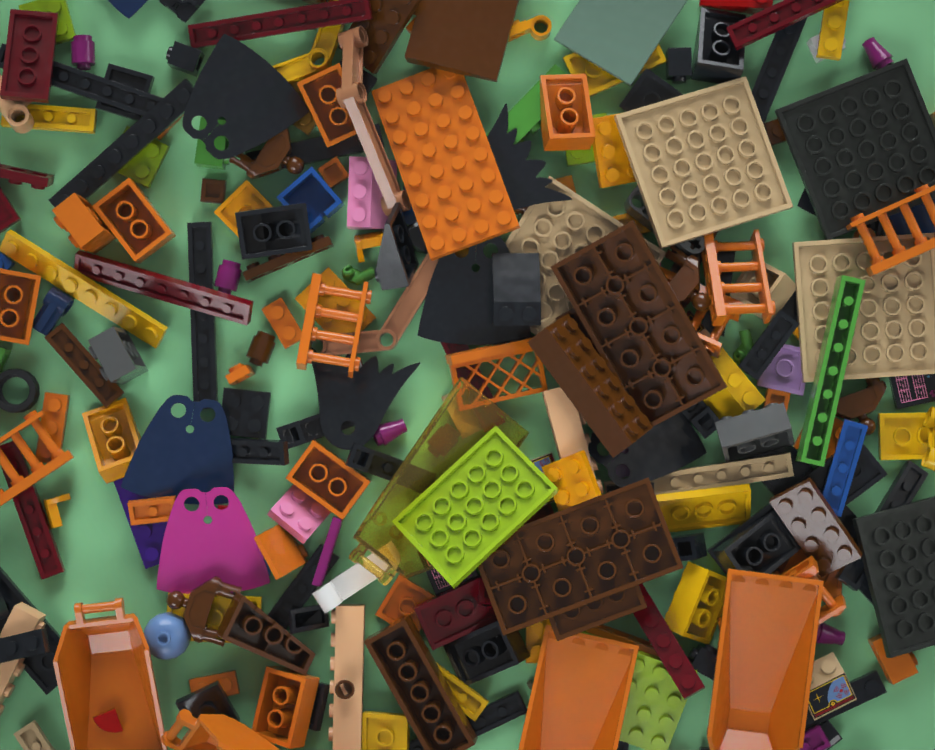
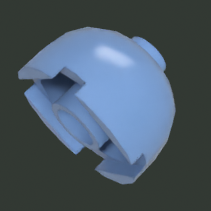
M171 612L156 615L149 620L144 629L150 654L158 659L170 660L177 658L186 651L191 640V633L185 619Z

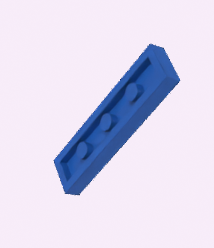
M848 419L843 421L822 492L826 501L839 517L842 516L868 429V425Z

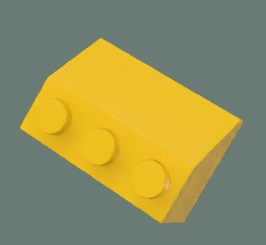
M723 348L719 358L711 356L727 388L703 401L719 419L725 416H738L746 410H755L766 400Z
M688 561L683 570L679 585L674 592L670 607L665 614L664 620L670 630L683 637L704 644H710L718 624L717 618L721 617L726 576Z

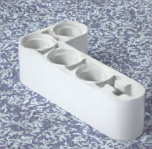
M388 542L315 590L312 595L323 612L327 613L345 599L400 564L403 560L391 542Z

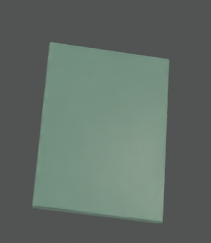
M580 0L555 36L554 41L631 86L688 0Z

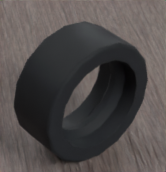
M8 369L0 373V408L10 413H20L31 409L37 403L40 395L39 384L30 372L22 369ZM12 377L24 379L29 386L28 398L21 404H11L3 396L2 388L4 383Z

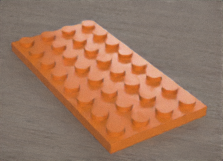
M430 68L371 91L431 261L520 228L464 75Z

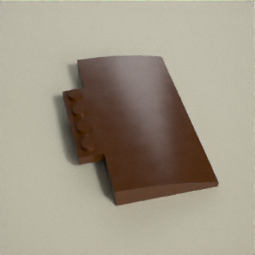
M422 0L413 14L416 15L405 53L407 62L497 82L519 0Z
M634 220L551 266L573 306L569 311L556 317V321L569 314L577 322L579 329L591 341L597 353L606 361L608 368L620 380L626 392L632 396L640 411L647 416L652 427L727 388L723 377Z
M649 477L522 525L478 566L503 636L549 619L557 641L647 608L639 585L683 568Z

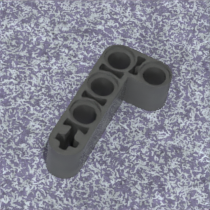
M637 185L624 203L625 211L654 233ZM632 199H638L642 207H635L632 204ZM698 237L675 246L688 256L694 255L697 257L705 248L704 238ZM691 243L695 244L693 250L690 248Z

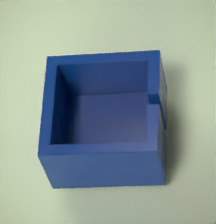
M312 166L276 197L283 206L306 203L310 234L325 222L323 219L325 215L329 219L344 206L341 199Z

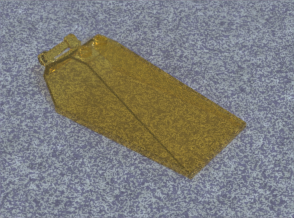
M460 377L355 533L353 539L359 545L350 553L349 559L354 563H359L379 578L378 581L384 586L391 582L396 573L410 578L434 569L429 561L393 524L392 520L495 425L518 448H520L529 432L467 380ZM369 550L386 563L388 568L384 571L364 556L366 551Z

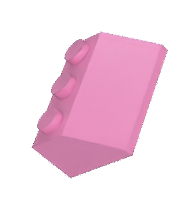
M349 156L347 228L352 230L384 231V226L389 216H386L382 210L381 198L383 196L367 157ZM389 160L395 177L397 179V163L396 161Z

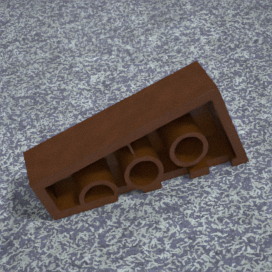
M236 591L216 634L221 639L306 676L315 653L240 592Z

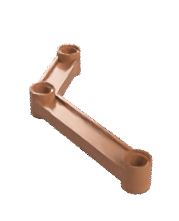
M358 26L338 34V42L342 49L341 88L336 90V97L341 108H347L382 193V210L386 216H389L395 203L400 202L403 212L411 209V203L407 192L400 189L365 103L367 101V92L363 85V47L368 46L369 40L364 27Z
M427 253L414 274L409 287H406L382 328L380 330L361 331L357 353L391 351L397 346L426 298L428 287L439 259L431 261L429 253ZM355 332L341 333V334H347V335H353V336H354V335H355ZM389 333L393 337V342L390 346L385 347L381 343V338L384 334ZM320 340L323 343V349L319 353L336 356L347 355L352 352L353 345Z

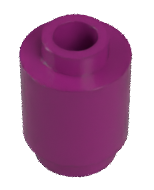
M75 35L71 42L72 65L77 66L79 70H90L91 66L95 65V42L92 41V36Z
M223 259L222 265L219 264L214 286L218 287V291L230 295L232 291L237 292L242 272L240 270V263Z

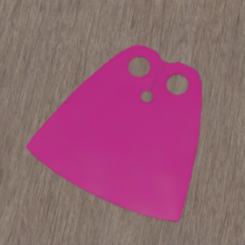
M214 487L209 492H201L199 489H185L178 494L163 537L157 576V590L170 593L179 591L190 594L192 590L215 576L220 577L224 583L242 587L241 591L254 589L270 583L264 557L254 540L256 536L255 531L240 500L231 489L227 487ZM219 495L226 496L229 501L228 507L223 510L217 509L214 506V499ZM188 497H195L199 501V507L196 511H189L185 508L184 502ZM207 514L212 518V522L210 524H206L204 522V518L207 516Z

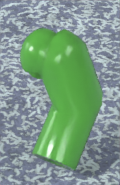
M346 265L342 269V276L350 283L362 285L364 281L367 282L375 278V270L373 266L360 271L351 265Z
M750 329L739 331L741 344L733 352V359L736 362L740 363L754 345Z

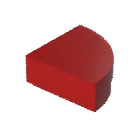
M115 708L93 717L96 725L104 731L111 733L123 731Z

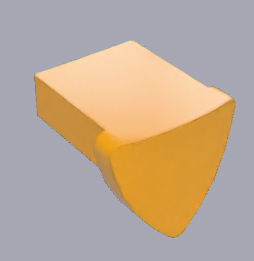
M383 230L354 236L358 263L365 262L363 249L381 246Z
M69 493L43 500L50 529L63 526L57 503L71 500Z

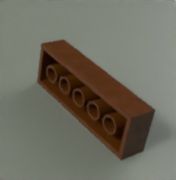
M569 314L550 324L527 342L612 457L618 455L653 428L647 416L640 411L632 396L626 392L620 380L611 372L606 361L597 353L591 341L585 337L579 329L577 322Z
M409 614L368 636L364 643L424 750H466L475 745L478 737Z

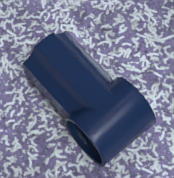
M52 287L46 294L42 302L43 306L33 320L32 327L45 336L53 330L61 316H65L74 303L73 298L56 287Z

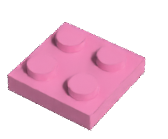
M293 484L267 515L304 544L331 512Z

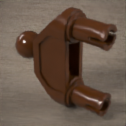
M289 128L269 139L257 159H252L241 153L236 156L241 160L235 157H231L229 160L230 163L245 170L251 179L279 172L284 164L287 171L293 175L300 174L304 169V162L300 157H289L292 153Z
M675 245L671 246L670 249L672 251L668 249L665 257L677 264L681 269L669 284L683 308L692 301V305L696 310L705 311L709 308L711 300L707 294L703 292L698 293L700 291L699 259L694 255L688 256Z
M866 378V389L841 398L839 397L835 416L848 420L858 418V423L868 425L865 436L873 434L876 429L875 422L868 418L867 415L876 409L887 388L885 382L880 381V378Z
M215 576L192 590L189 599L185 598L181 592L173 591L168 594L166 602L172 609L186 608L183 617L195 642L207 641L223 647L225 640L216 634V629L207 627L208 624H206L212 602L217 595L233 599L236 591L241 592L242 587L224 583L220 577Z

